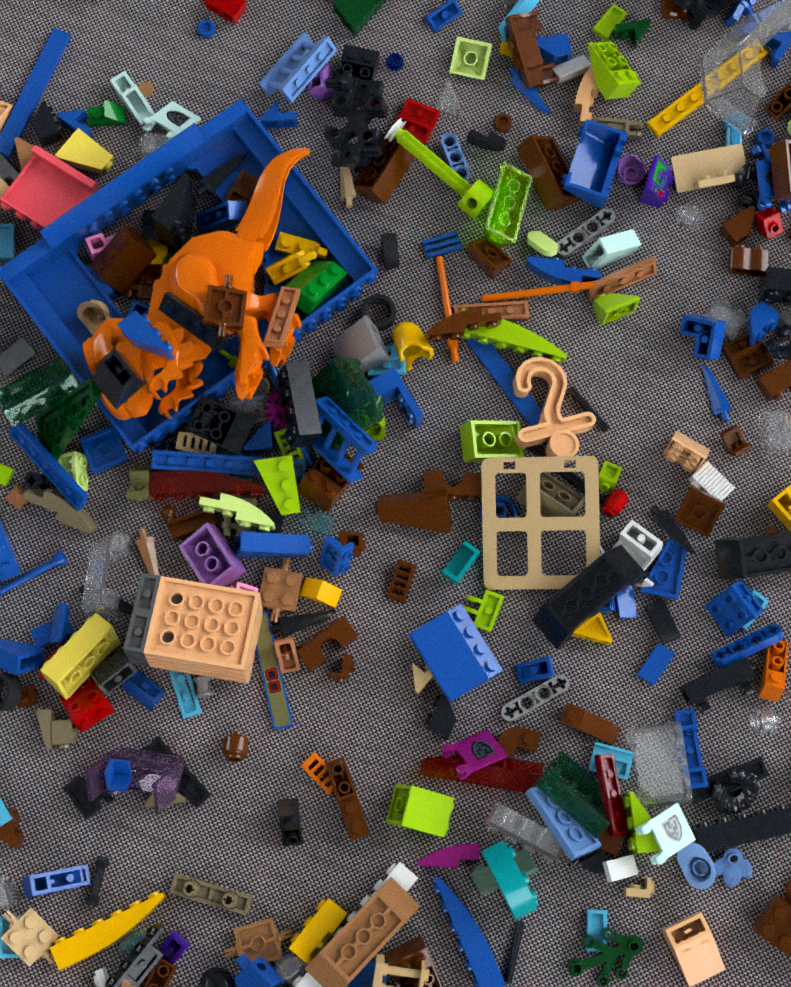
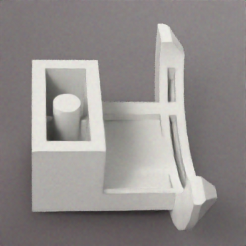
M631 520L620 533V538L612 549L622 545L645 571L661 552L663 542ZM600 546V556H601L603 553H605V551H604V550L602 549V547ZM646 578L641 579L635 585L639 587H652L654 583Z

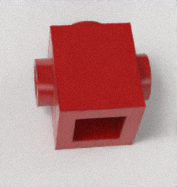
M772 207L754 214L758 234L766 239L775 238L778 234L784 232L780 212Z

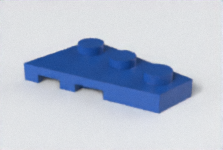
M669 539L647 577L654 585L652 587H642L639 593L673 600L679 599L687 552L674 540Z

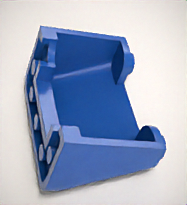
M586 119L585 125H580L577 136H580V140L568 175L564 174L561 185H564L563 189L602 210L608 198L628 133Z

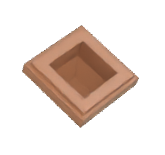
M18 484L5 497L18 510L28 501L23 498L25 490Z

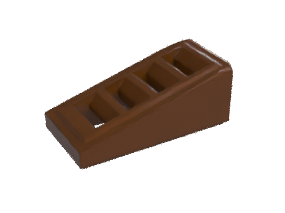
M398 559L386 598L405 604L416 570V564ZM400 567L409 569L411 571L410 573L400 570ZM397 576L408 577V581L397 578ZM395 582L406 585V587L396 586ZM392 591L403 592V596L394 594Z

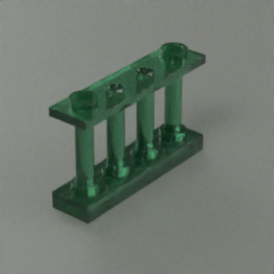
M59 356L1 387L0 402L5 407L2 410L13 427L50 407L77 388L78 384L68 366Z
M561 751L550 763L554 770L551 771L547 768L534 784L597 839L610 824L605 818L600 785L567 754ZM560 774L570 782L568 785L559 778ZM575 788H577L585 797L582 798L580 795H578L574 791ZM591 802L600 809L599 812L590 805Z

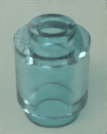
M143 928L140 930L136 929L121 938V944L118 945L121 953L124 956L126 954L130 956L135 944L139 941L141 942L146 936V931Z

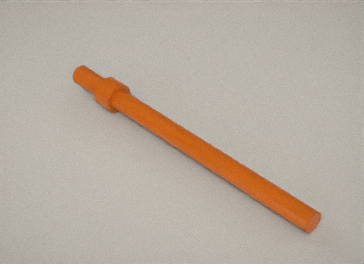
M443 256L436 257L444 315L447 318L452 315ZM448 338L447 347L450 349L452 363L459 362L458 340H450Z
M574 281L571 284L486 294L482 295V301L491 302L570 291L577 293L580 290L594 289V281L581 283Z

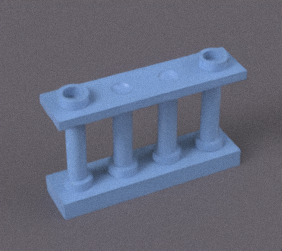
M303 32L258 84L268 97H271L276 90H280L288 102H293L338 49L328 36H323L315 44L306 32Z

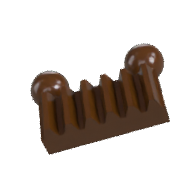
M208 494L200 495L201 497L212 499V497ZM165 506L161 510V517L167 521L171 538L175 542H179V539L185 540L188 536L190 537L207 522L217 527L213 513L200 510L175 518L176 510L174 507Z

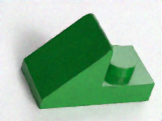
M104 100V106L88 107V124L90 127L126 125V108Z

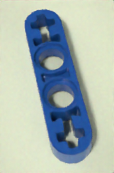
M777 624L768 625L715 650L712 653L714 666L724 668L778 643L783 638L781 627ZM755 640H760L759 643H752ZM738 648H742V649H743L742 651H739V652H735V651H734V650H736V649H738Z

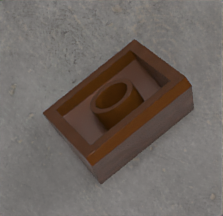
M488 236L471 242L468 245L467 256L492 281L513 262Z

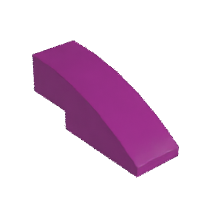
M479 844L455 845L438 850L419 860L417 866L458 868V860H479Z

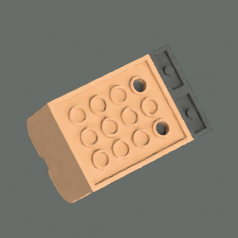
M141 573L125 640L124 652L131 664L248 684L252 673L263 616L260 593Z

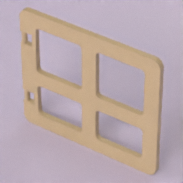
M596 457L486 458L482 461L484 586L487 589H562L577 576L543 575L541 533L543 531L584 530L586 532L587 567L600 557L599 468ZM564 461H576V468H564ZM515 462V469H504V463ZM543 472H583L585 474V515L543 517L541 515L540 474ZM524 473L526 475L527 515L525 517L499 518L496 516V474ZM525 531L527 533V575H498V532Z

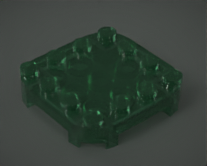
M346 356L335 358L312 379L315 400L328 396L366 432L375 423L381 422L383 419L382 403L385 400L382 395L377 396L359 366L362 363L358 359ZM324 419L321 426L324 439L331 427V424L326 419ZM338 431L330 445L332 449H339L344 439Z

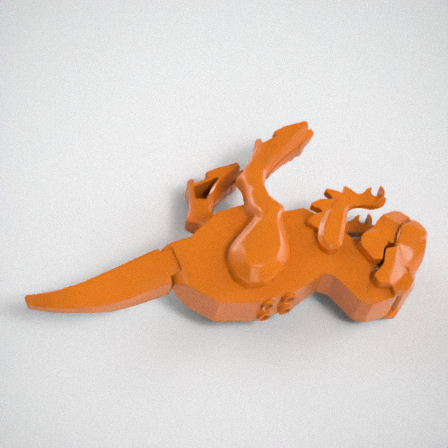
M303 147L292 149L271 160L259 178L246 213L235 229L236 234L228 231H215L192 237L169 260L168 264L165 263L163 265L160 279H156L153 284L149 312L145 316L151 322L149 326L151 328L156 327L162 335L160 339L163 342L167 340L174 350L171 353L175 359L171 360L133 346L117 325L124 318H109L102 322L93 336L82 344L85 360L93 376L99 361L110 351L116 349L124 354L146 382L118 409L114 408L102 391L100 392L101 401L116 419L127 420L131 419V417L137 418L146 415L153 403V397L161 400L157 390L163 389L164 393H167V385L170 380H176V387L161 400L158 406V411L161 415L164 414L166 418L172 419L167 411L173 408L175 412H178V404L181 400L194 397L192 390L203 385L202 379H196L204 366L202 361L199 360L206 359L212 348L158 310L164 294L171 292L204 316L208 285H224L225 275H229V278L230 275L233 276L232 287L237 290L248 291L243 329L229 328L226 329V333L229 335L235 333L240 339L239 355L234 374L237 397L242 401L244 398H252L263 376V371L260 368L263 360H269L267 349L259 335L258 321L267 319L270 322L278 298L275 293L264 296L254 294V275L262 262L264 251L268 250L275 235L288 174L301 158L310 154V149ZM296 313L293 315L283 349L269 347L270 363L272 366L277 367L278 364L283 366L296 341L293 333L295 328L300 329L302 326L299 315ZM163 368L159 374L154 376L156 369Z

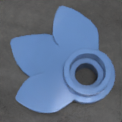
M731 847L726 849L723 857L714 862L716 875H723L724 882L729 888L735 887L740 882L741 877L751 879L753 871L750 862L743 858L742 852L737 848ZM736 855V860L730 861V857Z

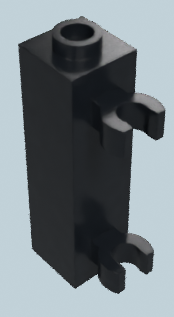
M745 658L681 686L680 689L688 706L697 702L699 711L703 715L711 711L705 698L739 684L744 696L753 693L754 690L748 679L756 676L754 673L756 668L752 661Z

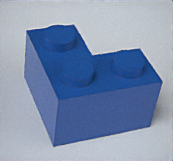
M697 314L682 315L679 334L696 337L693 356L707 360L719 359L727 321Z

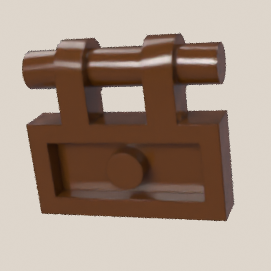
M149 264L139 276V285L134 282L126 291L125 298L132 299L133 293L138 292L137 298L139 300L151 301L153 284L156 279H159L162 264Z

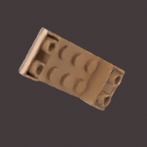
M390 877L304 969L322 987H346L409 920L420 905Z

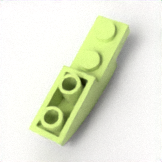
M221 493L220 500L200 496L199 506L204 512H222V515L227 517L236 515L235 520L239 523L240 527L250 528L253 526L258 527V530L263 532L275 531L274 522L264 512L249 502Z

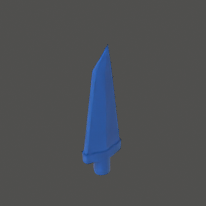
M512 66L508 70L513 76L510 83L539 111L551 114L535 87L525 89L521 73L518 74L517 69Z
M701 363L714 416L720 415L723 423L730 421L728 411L732 410V407L712 370Z

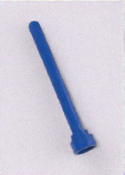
M60 550L54 553V556L48 562L0 587V596L55 566L63 567L69 562L64 552Z

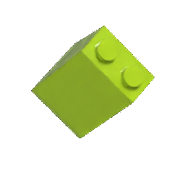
M395 784L386 823L434 836L445 837L449 829V817L454 809V798L411 785Z

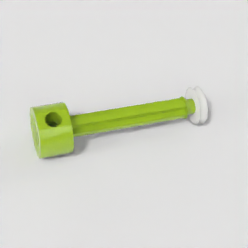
M400 118L390 127L384 139L387 138L391 142L396 138L397 143L402 145L462 196L457 207L474 220L491 201L496 192L481 179L470 185L409 133L408 130H403L402 128L406 121L402 122V118Z

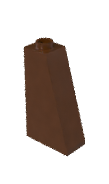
M448 490L379 495L378 501L375 503V513L379 514L380 521L451 533L452 518Z

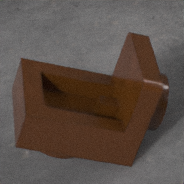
M735 425L720 433L728 454L740 457L745 455L747 450L751 449V445L745 442L739 426Z
M344 654L341 673L329 672V678H333V682L344 683V680L349 681L350 672H354L355 660H352V655Z

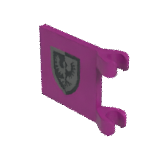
M488 729L455 744H445L441 747L444 759L451 758L457 752L466 763L456 767L458 771L457 777L460 780L466 779L474 771L507 757V753Z

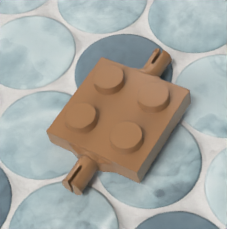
M283 557L281 568L265 567L261 583L260 597L262 606L272 610L270 622L274 621V623H278L280 612L289 611L296 613L303 574L289 570L291 558L288 557L287 562L286 557Z
M273 917L233 929L236 939L235 946L224 949V953L232 951L225 954L226 958L236 954L239 957L246 954L250 961L259 957L264 958L267 962L284 958L281 941L293 938L292 934L284 936L292 931L289 929L279 932L275 927Z

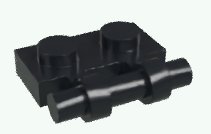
M92 767L85 771L89 777L87 780L84 781L79 775L63 787L85 820H88L103 809L99 803L101 799L104 798L107 804L114 801L110 794L111 791L107 790V787L100 780L101 776L98 772L95 773ZM92 784L99 791L95 796L89 788Z

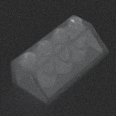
M497 801L493 803L484 822L488 825L486 829L495 834H498L499 831L506 835L504 839L514 844L517 841L524 844L523 849L532 854L535 851L541 853V858L551 864L553 860L559 861L564 850L549 829Z

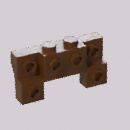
M539 10L510 15L505 19L510 35L508 38V48L513 55L514 68L517 69L518 74L521 73L525 89L542 87L559 81V77H555L552 69L555 67V63L543 65L544 63L534 33L544 28L543 24L539 25L537 15L540 14Z

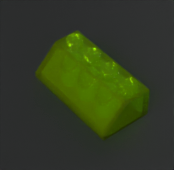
M504 161L500 166L483 228L488 241L502 248L513 245L516 242L533 179L529 174Z

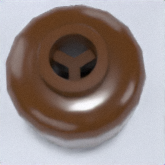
M232 731L223 738L222 755L229 762H241L248 754V739L241 732Z

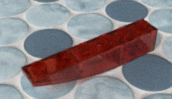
M195 470L149 471V495L158 501H164L167 497H174L175 500H184L185 497L200 499V496L204 497V495H210L212 498L219 499L221 493L237 498L250 494V497H261V494H267V490L262 485L226 474Z
M453 755L449 759L439 756L422 759L419 774L525 793L528 789L541 784L543 763L506 757L474 771L466 779L460 780L457 777L458 771L456 767L466 764L460 755Z

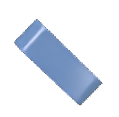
M446 133L441 139V152L444 160L457 174L464 175L463 179L469 182L470 171L459 141L453 133ZM450 142V143H452L453 145H452V146H447V145H445V144ZM456 158V159H458L459 161H458V162H453V161H451V159Z

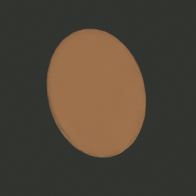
M147 81L138 85V89L143 96L151 95L154 90L153 85Z

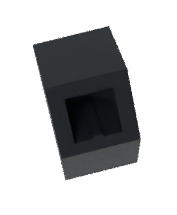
M46 101L41 102L32 123L42 147L63 139L60 134L63 129L59 121H54L53 117L56 114L52 106H47Z
M442 693L441 696L437 695L433 704L436 709L433 714L429 713L425 724L428 725L427 731L448 740L457 719L451 704L444 693Z
M298 798L278 800V814L283 846L303 844Z

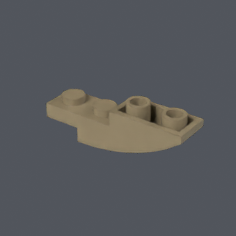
M53 487L46 491H41L37 488L25 490L23 498L33 505L46 507V510L49 512H57L55 520L60 521L62 525L74 527L82 534H91L97 530V524L84 508L77 511L59 490Z

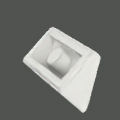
M585 55L559 64L552 69L555 77H559L558 84L585 74L592 64Z

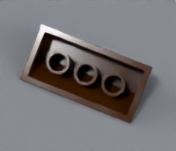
M388 130L383 136L380 145L382 155L379 158L370 157L367 167L361 170L353 183L356 193L373 203L386 204L391 198L394 189L400 184L403 175L409 170L410 164L416 158L402 145L397 143L396 138L391 142L387 138L384 139L389 132Z
M531 135L516 147L519 157L524 162L527 173L532 178L535 184L534 187L540 194L542 203L547 210H559L581 201L580 198L564 190V185H561L564 174L568 175L569 168L552 136Z

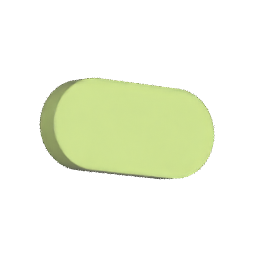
M531 231L528 233L527 243L539 253L547 257L557 254L558 244L543 232Z

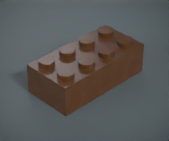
M774 893L753 923L752 928L759 936L791 957V904Z

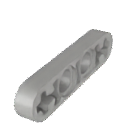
M609 208L602 209L557 243L558 252L556 255L562 259L569 257L610 227L615 219L614 211ZM604 215H605V216H608V215L610 216V219H609V220H608V219H605V220L602 221V223L600 224V221L603 219V216H604ZM594 224L597 227V231L590 232L587 226ZM581 235L583 241L577 243L573 240V236ZM569 242H570L571 245L568 246L567 251H566V252H565V251H562V252H561V251H560L561 246L564 248V247H566V246L569 244Z
M557 675L505 704L500 712L501 718L506 722L515 721L564 693L569 688V679L565 675ZM557 679L560 681L564 680V689L557 687L554 689L556 694H553L551 687L547 684L551 683V686L557 684ZM541 688L547 689L549 692L548 698H540L538 690ZM523 698H529L532 701L530 708L525 709L522 707L521 700ZM517 702L518 708L522 713L519 714L517 710L513 713V718L505 716L506 708L514 709L516 707L514 703Z

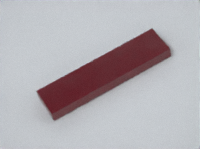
M614 754L595 755L609 836L627 835L629 833Z

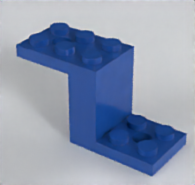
M336 357L329 360L330 367L328 371L330 374L328 375L333 384L337 383L341 398L347 400L349 411L354 409L366 410L367 408L376 410L396 399L400 409L404 408L407 415L405 416L410 425L413 424L416 429L423 425V414L395 367L354 389Z

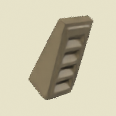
M51 709L35 710L47 750L55 751L56 746L52 745L51 721L55 720V711Z

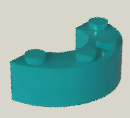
M502 840L481 851L500 887L514 920L516 921L537 910L538 898L533 888H528L527 884L530 881L525 871L520 872L514 860L516 854L512 846L507 847Z

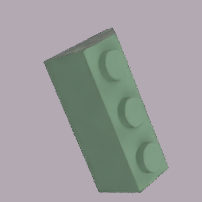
M520 846L513 849L516 854L514 860L521 873L525 871L526 875L529 876L538 871L527 848L522 850ZM482 863L473 867L474 872L470 874L480 896L500 888L488 865L485 866Z

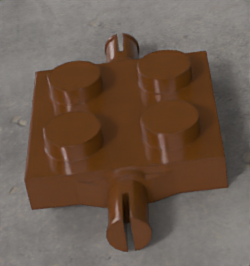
M225 275L224 285H208L202 324L218 327V339L226 338V329H243L248 291L237 290L232 287L233 276L231 275L230 278L229 275Z

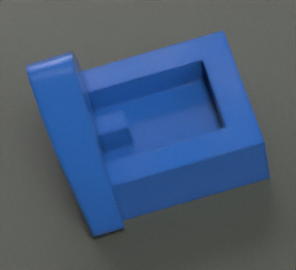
M745 0L737 1L732 5L723 23L731 26L739 20L741 15L751 17L753 14L751 6Z

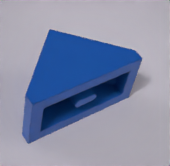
M266 421L243 447L246 455L274 453L271 422L268 423Z

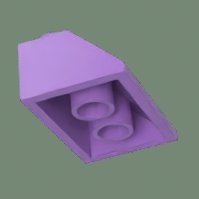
M208 522L178 546L201 583L225 586L233 583L246 572L219 528Z

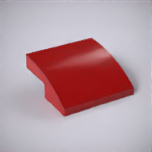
M407 98L396 122L402 118V122L406 121L402 129L410 131L416 139L426 144L441 112Z

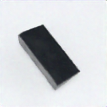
M21 336L0 354V369L9 377L37 353Z

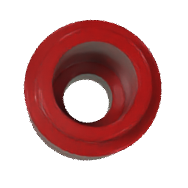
M613 489L602 504V512L611 518H614L616 515L618 516L629 501L627 493L621 489Z

